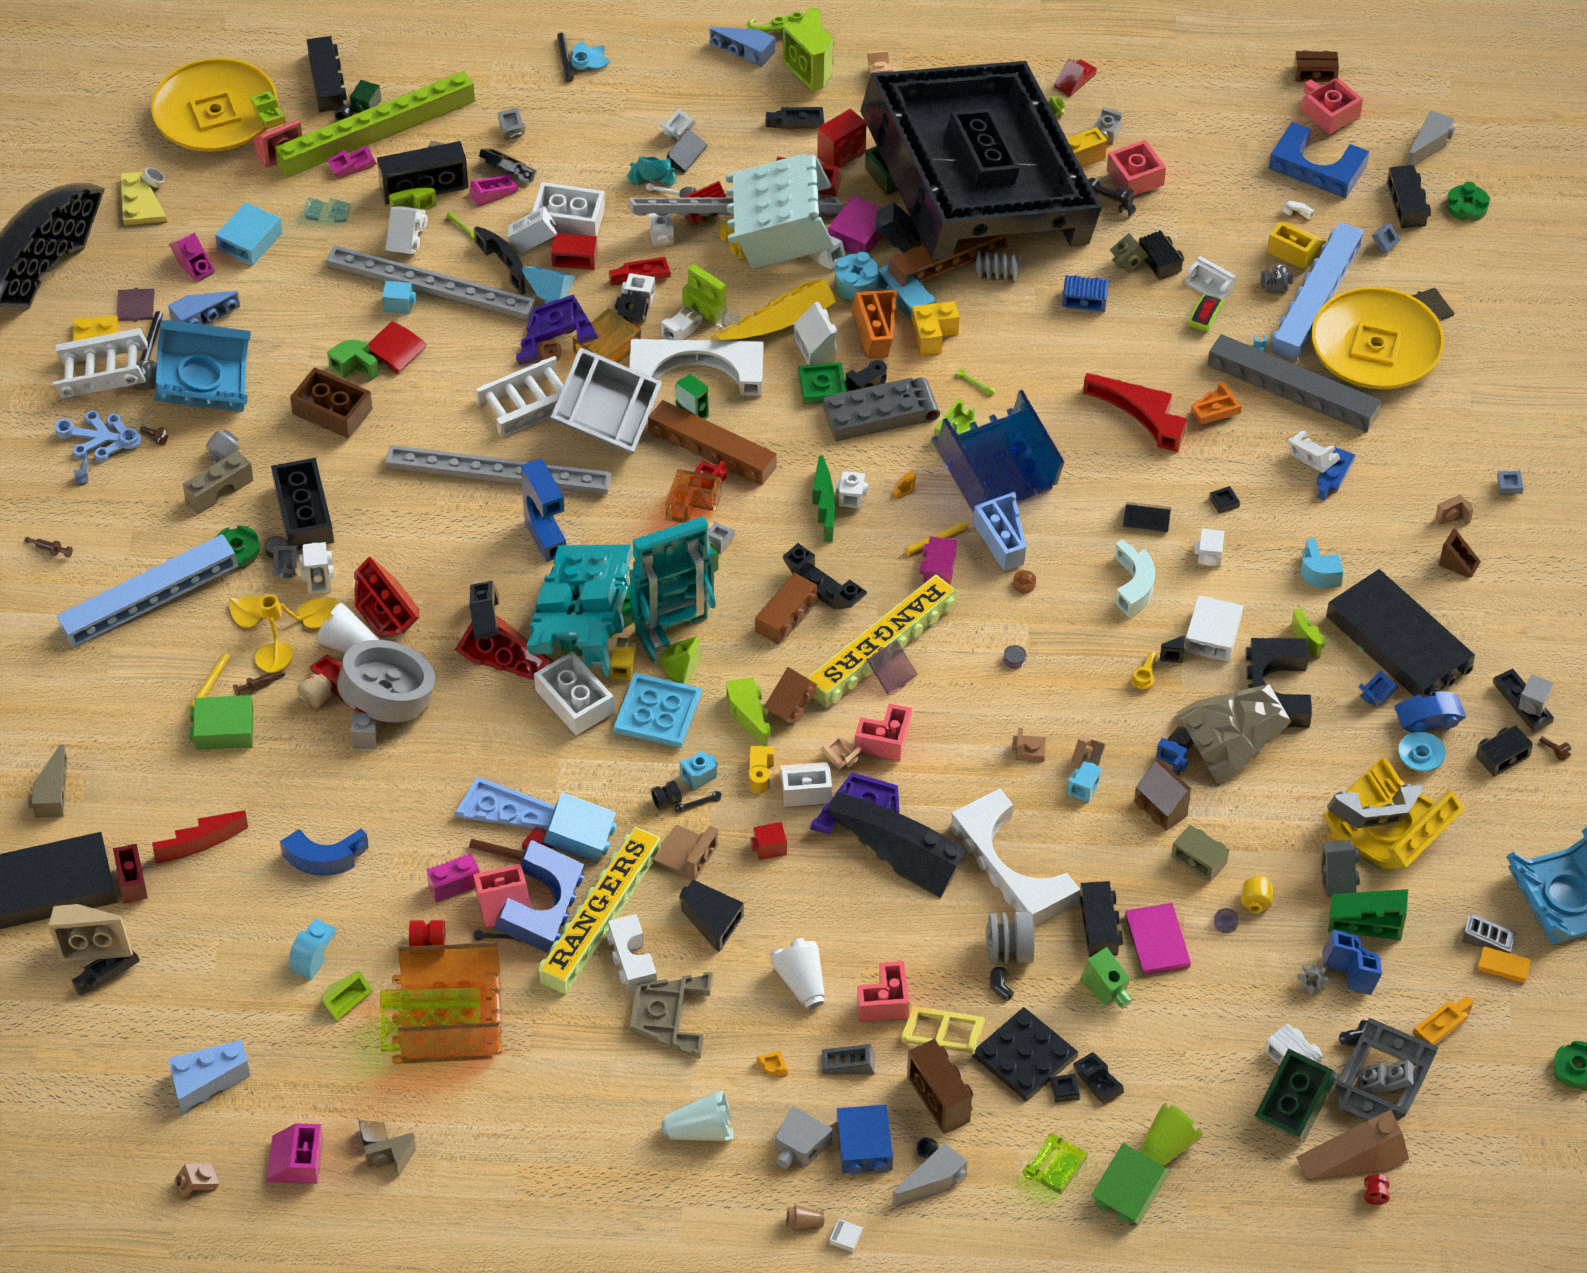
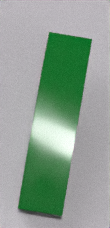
M819 456L812 490V504L819 505L818 523H825L824 541L833 542L835 526L834 489L824 456Z

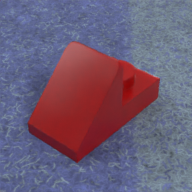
M1068 59L1054 87L1071 97L1096 75L1097 68L1082 59H1079L1077 62Z

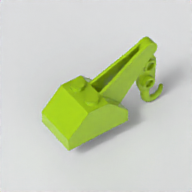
M808 8L805 14L792 12L791 15L776 16L769 23L760 26L753 25L756 22L755 18L750 19L747 22L748 29H758L765 33L770 31L783 33V63L812 91L825 87L832 74V65L834 63L832 47L834 46V39L832 35L821 27V11L818 8Z

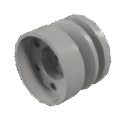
M1002 912L1001 924H997L996 913H989L986 927V948L991 965L998 964L999 953H1002L1003 964L1008 963L1009 953H1014L1017 964L1034 962L1032 912H1015L1013 923H1008L1006 913Z

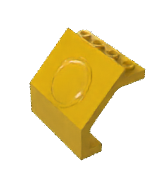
M1381 757L1346 792H1357L1362 809L1367 806H1374L1375 808L1384 807L1387 804L1393 803V796L1399 787L1405 785V783L1399 778L1387 758ZM1448 790L1436 801L1420 793L1401 824L1357 829L1328 809L1322 814V817L1332 831L1329 836L1337 841L1350 840L1354 848L1358 849L1359 855L1383 870L1407 868L1459 816L1464 807L1453 790Z

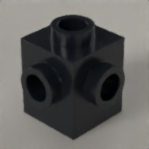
M628 290L627 294L621 293V297H617L615 310H618L617 315L623 316L622 320L633 323H635L636 319L646 321L650 299L640 297V292Z

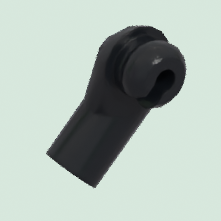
M996 966L990 972V988L1005 1001H1009L1014 992L1004 984L1007 970L1004 967Z
M1361 1020L1358 1028L1355 1030L1341 1032L1339 1035L1340 1043L1347 1046H1356L1366 1027L1367 1020Z

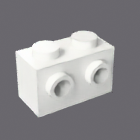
M326 542L304 544L303 554H299L300 568H304L301 569L302 582H307L308 595L330 593V579H335L332 552L327 551Z

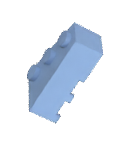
M1015 492L975 505L973 525L1002 570L1007 571L1024 565L1026 543L1020 523Z
M242 1040L168 1058L182 1115L189 1112L188 1109L199 1102L203 1104L208 1101L209 1097L222 1090L224 1092L250 1077Z

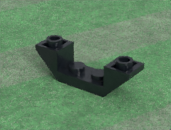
M799 543L783 555V560L791 573H796L817 585L818 599L834 610L852 608L867 594L866 590L849 579L845 584L841 585L815 567V554Z
M493 580L471 584L469 605L475 639H490L498 635V621L494 609L496 605H499L498 590Z

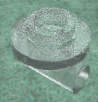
M727 309L715 325L720 330L731 324H736L737 326V321L741 316L737 310Z

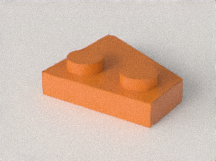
M1223 381L1218 384V389L1213 393L1209 391L1202 399L1191 405V412L1200 425L1240 414L1241 405Z

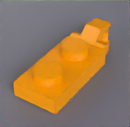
M1465 996L1458 1003L1447 1001L1414 1027L1412 1034L1418 1039L1437 1045L1469 1018L1468 1013L1473 1009L1474 1001L1468 996Z

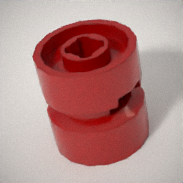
M410 920V952H424L426 948L430 952L445 951V920H431L429 924H426L424 920Z

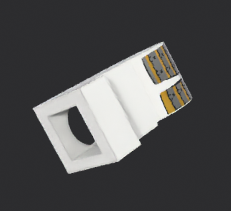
M685 306L676 316L671 319L667 317L661 322V337L666 340H685L701 325L703 318L696 311Z

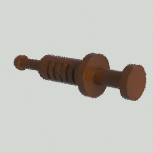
M25 537V542L34 543L36 547L48 550L54 556L60 552L65 557L70 558L73 553L72 547L67 546L63 548L59 541L50 542L40 538L34 540L30 537Z
M280 671L274 675L266 674L255 679L247 678V684L241 686L233 685L234 693L236 696H240L242 691L248 689L253 693L256 691V688L272 683L273 679L277 677H283L285 672Z

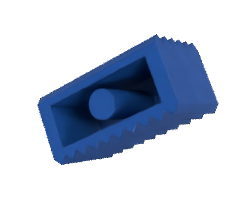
M1066 275L1062 307L1105 311L1109 280Z

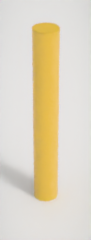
M963 521L932 536L950 538L967 530L968 526ZM930 537L906 547V554L910 556L923 550L924 543L928 544Z
M222 653L189 705L190 708L194 707L195 698H203L208 695L231 658L227 653Z

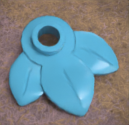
M581 41L572 49L571 65L577 70H585L587 68L600 69L610 63V60L604 57L603 45L588 48Z

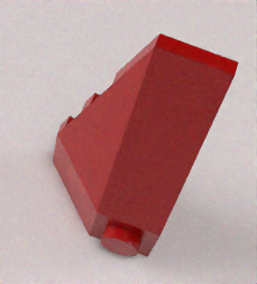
M496 616L498 635L490 639H475L472 622L470 623L455 651L475 664L486 665L496 670H504L535 680L534 673L554 662L545 654H529L527 648L528 640L498 616Z

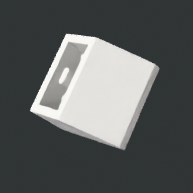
M815 302L794 323V339L808 365L835 362V352H837L835 337L838 336L837 329L834 324L831 325L827 310L822 309L819 302Z
M827 762L780 766L784 807L828 804L832 800L831 774Z

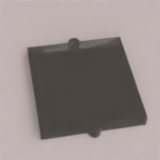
M1435 287L1423 292L1418 291L1417 294L1412 295L1428 306L1439 322L1454 316L1453 310Z

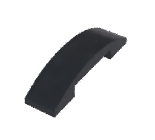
M478 226L475 227L474 238L476 245L486 256L494 252L508 267L510 283L521 295L525 294L523 265L516 251L497 234Z

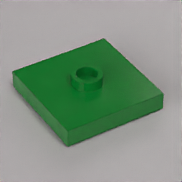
M842 362L798 366L803 404L823 403V397L847 392Z

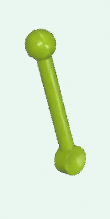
M448 212L446 215L447 219L453 220L470 234L471 239L475 241L474 232L459 221L453 212Z
M957 370L958 378H965L985 390L990 396L995 393L993 387H987L965 374V370Z

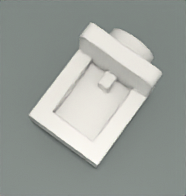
M678 109L667 123L661 119L659 124L663 127L661 132L669 139L674 137L676 140H679L687 129H691L696 122L681 109Z

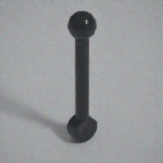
M714 791L711 796L683 805L676 804L675 811L681 813L684 809L711 800L720 801L721 793Z
M481 930L474 932V939L477 941L483 938L516 939L507 934L483 933Z

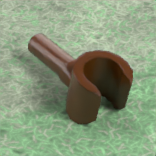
M143 426L140 427L141 432L154 436V441L157 444H166L168 435L165 428L159 427L155 430Z
M1543 736L1540 738L1539 741L1554 750L1557 759L1562 760L1571 756L1568 752L1571 750L1569 743L1565 742L1558 746Z

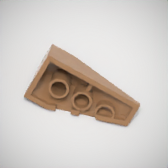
M1391 1110L1296 1157L1307 1180L1386 1171L1409 1160L1403 1133Z

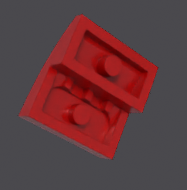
M391 321L368 343L369 355H373L378 364L383 361L398 375L426 348L427 343L407 328Z

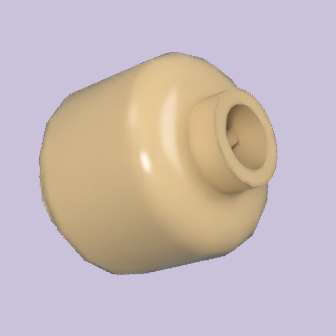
M311 674L297 686L299 694L297 699L304 707L319 708L331 697L332 684L322 674Z

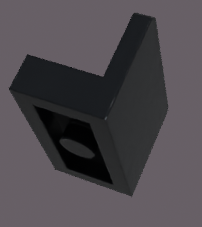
M1126 502L1123 527L1168 532L1171 507Z

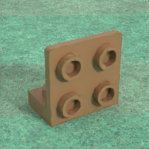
M675 825L654 856V862L696 880L718 847V829L709 825L705 833L697 834L684 827Z

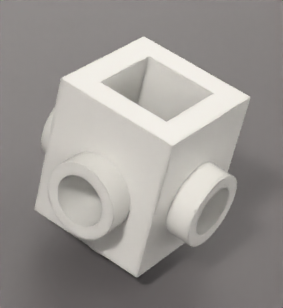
M842 472L841 480H837L836 493L839 494L840 507L862 508L863 496H868L869 483H865L864 473Z

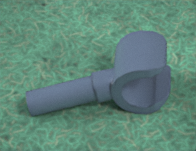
M87 457L83 458L81 470L74 471L76 484L88 482L87 466L89 459Z

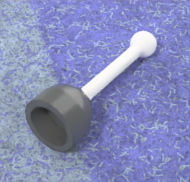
M653 183L646 185L648 191L657 190L679 195L680 198L697 191L694 187H684L677 191L654 186Z

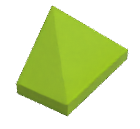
M356 971L329 985L322 1002L333 1019L337 1021L370 994L373 989L362 973Z

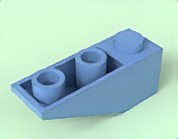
M712 26L709 28L710 44L760 67L775 53V37L758 29Z
M236 290L187 295L168 305L171 321L203 325L213 322L240 307L239 296Z

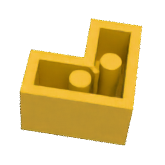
M956 301L912 306V327L920 356L941 354L942 337L959 334L960 316Z

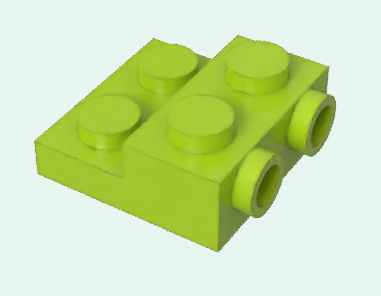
M692 264L687 268L688 283L682 288V303L698 312L707 322L716 324L727 314L726 284L697 265Z

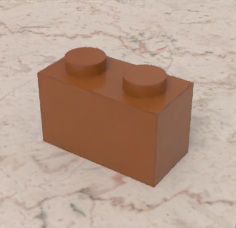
M787 667L764 708L794 725L795 721L802 717L804 713L803 708L807 701L814 697L816 693L815 688L818 684Z

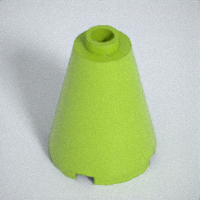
M1164 1103L1160 1107L1138 1152L1165 1166L1198 1142L1203 1133L1200 1128L1195 1130L1191 1126L1194 1121L1183 1111L1173 1105L1167 1108V1103Z

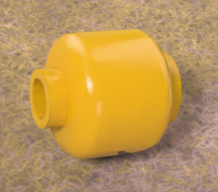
M1253 876L1243 883L1242 905L1252 913H1261L1268 910L1272 906L1274 887L1272 883L1263 876Z

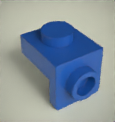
M1381 670L1366 686L1362 683L1358 686L1362 691L1360 695L1362 699L1369 705L1374 703L1379 708L1399 688Z
M1161 738L1157 746L1156 759L1159 758L1161 761L1173 765L1172 771L1178 776L1180 771L1184 772L1189 763V759H1186L1187 748L1178 745L1174 741Z

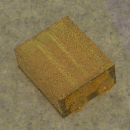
M608 308L591 322L599 338L580 345L576 334L572 337L573 352L577 354L579 348H583L619 363L630 354L631 339H641V330L637 325L631 324L622 315H618Z

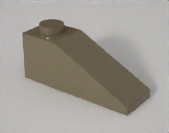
M65 744L59 745L34 782L33 794L28 796L29 808H33L35 818L64 817L68 761Z

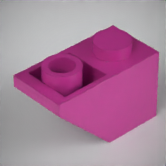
M195 232L186 234L169 244L178 263L195 281L215 271Z

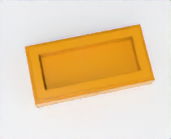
M1483 947L1477 971L1525 984L1532 959Z

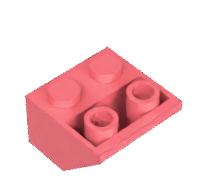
M521 864L473 874L475 893L486 930L494 928L500 910L508 898L531 908Z

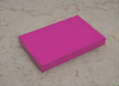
M1173 903L1125 910V918L1143 975L1189 968L1191 966Z

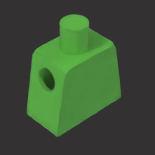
M1106 947L1087 960L1080 978L1084 985L1103 1005H1108L1115 1001L1121 1009L1127 1007L1133 1001L1126 992L1130 979L1110 950Z

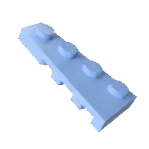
M477 776L457 808L456 817L530 829L537 827L547 831L555 805Z

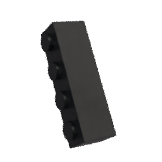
M331 36L306 39L319 112L337 110L339 106L344 105L343 100H347L345 87L341 88L344 85L343 73H338V71H341L340 58H335L339 56L337 44H333Z

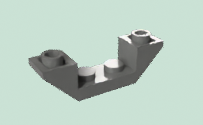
M1405 784L1399 787L1393 796V803L1387 804L1384 807L1375 808L1374 806H1367L1363 809L1357 792L1347 793L1342 791L1333 796L1327 808L1357 829L1401 824L1422 792L1423 787L1422 785L1412 786V784Z

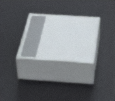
M839 1219L829 1244L854 1252L863 1232V1227Z

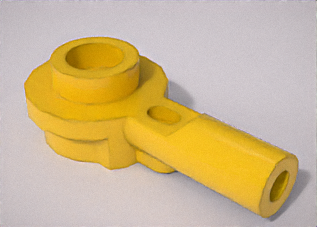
M1149 652L1144 666L1139 667L1132 675L1131 682L1135 688L1146 690L1154 685L1155 678L1152 674V668L1157 658L1156 653Z

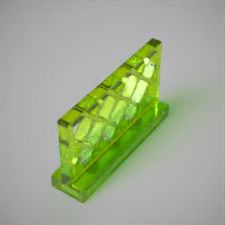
M480 988L380 990L381 1052L481 1049ZM464 1008H475V1016L470 1021H467L459 1014ZM415 1009H421L427 1014L419 1023L409 1015ZM439 1009H447L452 1013L444 1022L434 1015ZM386 1010H397L402 1016L392 1023L386 1018ZM455 1017L464 1024L457 1033L447 1026ZM405 1018L415 1026L406 1035L397 1027ZM430 1018L440 1025L432 1034L422 1027ZM475 1021H476V1028H475L474 1026H472V1024H473ZM469 1028L476 1035V1042H465L460 1036ZM443 1029L452 1036L447 1043H440L435 1038ZM393 1030L402 1037L397 1044H386V1037ZM417 1030H420L427 1037L422 1043H414L410 1039Z

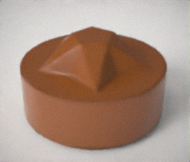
M548 340L540 346V357L542 360L553 356L557 358V361L561 358L562 349L556 341Z
M1027 570L1018 571L1013 577V587L1020 593H1029L1036 587V576Z

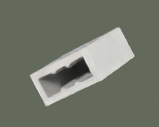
M1198 596L1186 636L1184 652L1230 662L1242 619L1243 605L1216 600L1211 597Z

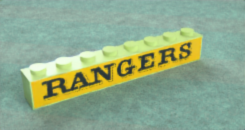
M934 575L807 677L818 684L813 698L825 708L832 703L838 702L844 693L854 689L860 680L865 676H870L881 663H886L891 655L898 650H902L907 642L914 637H918L928 625L934 624L943 613L950 611L956 603V589L939 576Z
M637 827L633 829L631 834L625 836L621 849L613 854L607 870H602L598 883L595 887L590 888L586 901L583 905L580 904L572 922H568L565 925L560 940H556L553 943L549 956L541 961L538 967L541 984L565 995L568 993L605 937V932L609 931L608 921L617 919L654 863V856L661 847L660 837Z

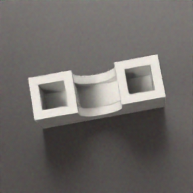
M637 914L608 921L609 931L605 932L608 946L613 945L614 951H612L614 964L619 965L621 969L618 971L621 985L626 984L628 993L635 992L636 984L657 981V973L650 953L644 955H634L631 953L634 949L644 947L643 932Z

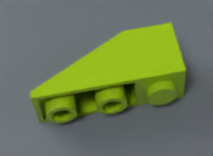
M754 677L726 681V697L730 714L762 746H767V737H771L769 723L764 722V718H766L764 704L760 705L759 700H762L760 686L755 685Z

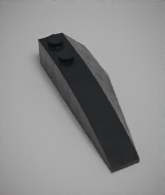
M840 792L836 794L826 809V812L847 831H852L859 837L858 840L863 845H868L872 848L878 858L888 862L893 867V871L899 876L939 898L943 896L963 864L968 848L893 810Z

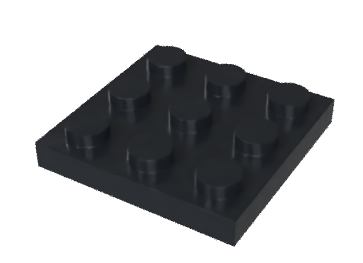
M1023 1007L976 1048L972 1057L1027 1102L1050 1082L1051 1077L1058 1075L1078 1057V1051Z

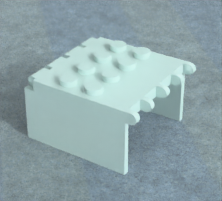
M805 153L726 175V182H733V187L726 190V195L734 199V203L727 205V211L729 213L734 212V219L729 220L727 226L730 229L735 228V233L728 235V242L739 243L752 269L834 248V243L821 218L818 217V191L831 188V184L817 157L814 155L807 156Z

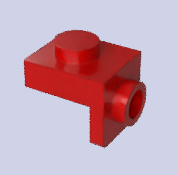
M702 460L691 475V481L715 491L727 478L726 462L720 461L718 466Z

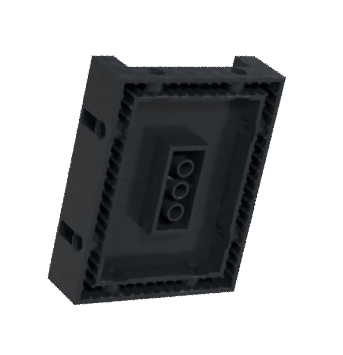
M1027 61L870 74L860 112L867 122V127L931 260L952 258L957 240L1061 229L1070 246L1090 244L1102 206Z

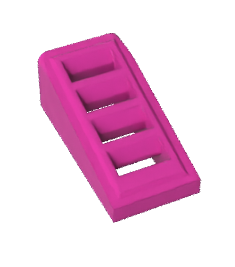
M510 175L471 181L469 194L476 205L479 206L517 192L518 186Z

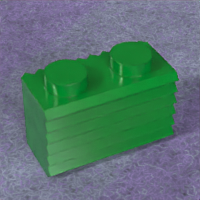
M692 374L679 379L675 385L676 406L706 420L709 417L708 385L699 381V378H695Z

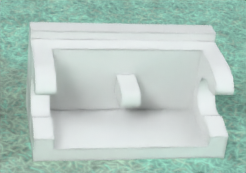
M542 207L510 224L507 238L522 254L556 236L557 232L552 227L556 223L546 211V208Z
M1201 256L1197 258V261L1187 271L1190 275L1186 278L1185 285L1201 294L1205 293L1225 300L1234 291L1236 276Z
M1305 431L1299 432L1293 438L1290 437L1288 444L1292 457L1322 473L1340 460L1338 453H1332L1335 447L1328 446L1325 449L1312 442L1310 438L1302 441L1301 439L1308 434Z

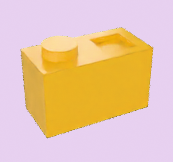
M1097 127L1067 138L1081 167L1106 158L1107 139Z

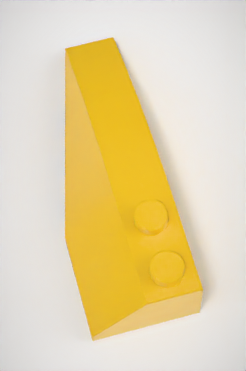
M826 279L809 280L767 302L768 305L755 309L753 311L754 315L750 314L740 318L737 321V326L736 324H731L710 336L711 341L741 339L781 330L793 325L815 302H819L822 309L829 311L831 309L830 306L836 303V300Z

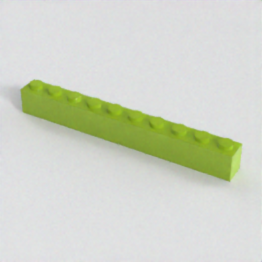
M462 71L275 147L277 165L286 178L325 163L327 159L344 150L347 153L473 103L475 102L474 83L465 71Z

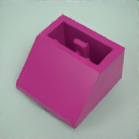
M295 1123L272 1135L267 1182L318 1184L323 1147L321 1124Z

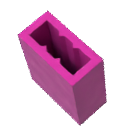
M853 195L828 227V233L830 236L842 241L844 250L852 254H858L859 252L869 254L882 237L876 230V211L883 207Z

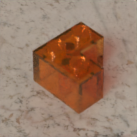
M677 469L666 500V520L679 523L687 522L690 520L694 507L716 512L722 496V477Z

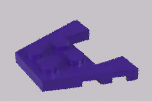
M574 294L533 308L526 328L528 333L526 338L522 339L520 344L522 350L520 353H517L516 360L519 365L537 360V343L551 340L563 334L572 333L575 330L580 345L599 338Z
M852 772L835 793V796L840 792L900 813L898 785ZM832 800L823 807L819 816L812 821L810 830L828 835L832 834L836 820L826 812Z

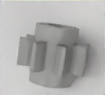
M1316 962L1310 968L1303 965L1302 969L1305 974H1298L1297 979L1303 980L1300 989L1306 987L1309 989L1310 994L1317 988L1322 992L1324 987L1321 982L1327 983L1329 981L1328 977H1323L1326 968H1318ZM1310 975H1311V976H1315V975L1318 976L1317 981L1312 980V981L1310 982V981L1308 980V978H1309Z

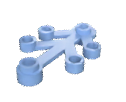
M96 411L86 413L87 424L94 426L96 430L73 427L72 422L68 419H61L55 424L56 435L63 440L69 439L71 436L92 439L73 448L74 456L79 460L87 457L88 451L108 441L114 443L105 448L100 447L95 451L96 460L100 463L108 461L110 454L122 448L134 449L141 443L140 434L135 429L126 428L118 414H111L107 417L108 426L111 429H116L118 433H111L101 421L99 413Z

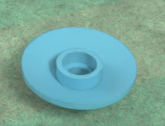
M1413 732L1406 735L1400 741L1398 754L1401 761L1407 767L1416 771L1427 772L1435 770L1442 765L1445 760L1446 749L1443 742L1435 735L1427 732Z

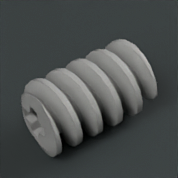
M978 251L976 272L979 278H982L984 273H986L987 278L991 279L993 273H995L996 280H999L1003 274L1005 281H1008L1010 275H1012L1013 281H1017L1020 274L1021 255L1016 260L1015 254H1012L1008 260L1006 253H1003L1001 259H999L997 252H994L993 257L990 258L989 252L986 251L984 257H981L980 251Z

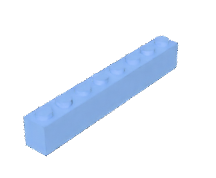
M1339 222L1336 229L1331 230L1328 244H1323L1320 258H1315L1312 272L1306 274L1304 286L1299 287L1296 300L1291 301L1289 305L1288 315L1282 317L1279 331L1275 330L1272 335L1271 343H1274L1273 353L1295 361L1298 360L1312 335V326L1320 308L1333 297L1360 249L1364 230Z
M223 534L212 538L200 546L192 548L175 558H171L167 562L151 568L134 578L128 579L126 582L108 589L104 593L87 599L71 609L65 610L57 615L60 627L72 648L238 567L235 552Z

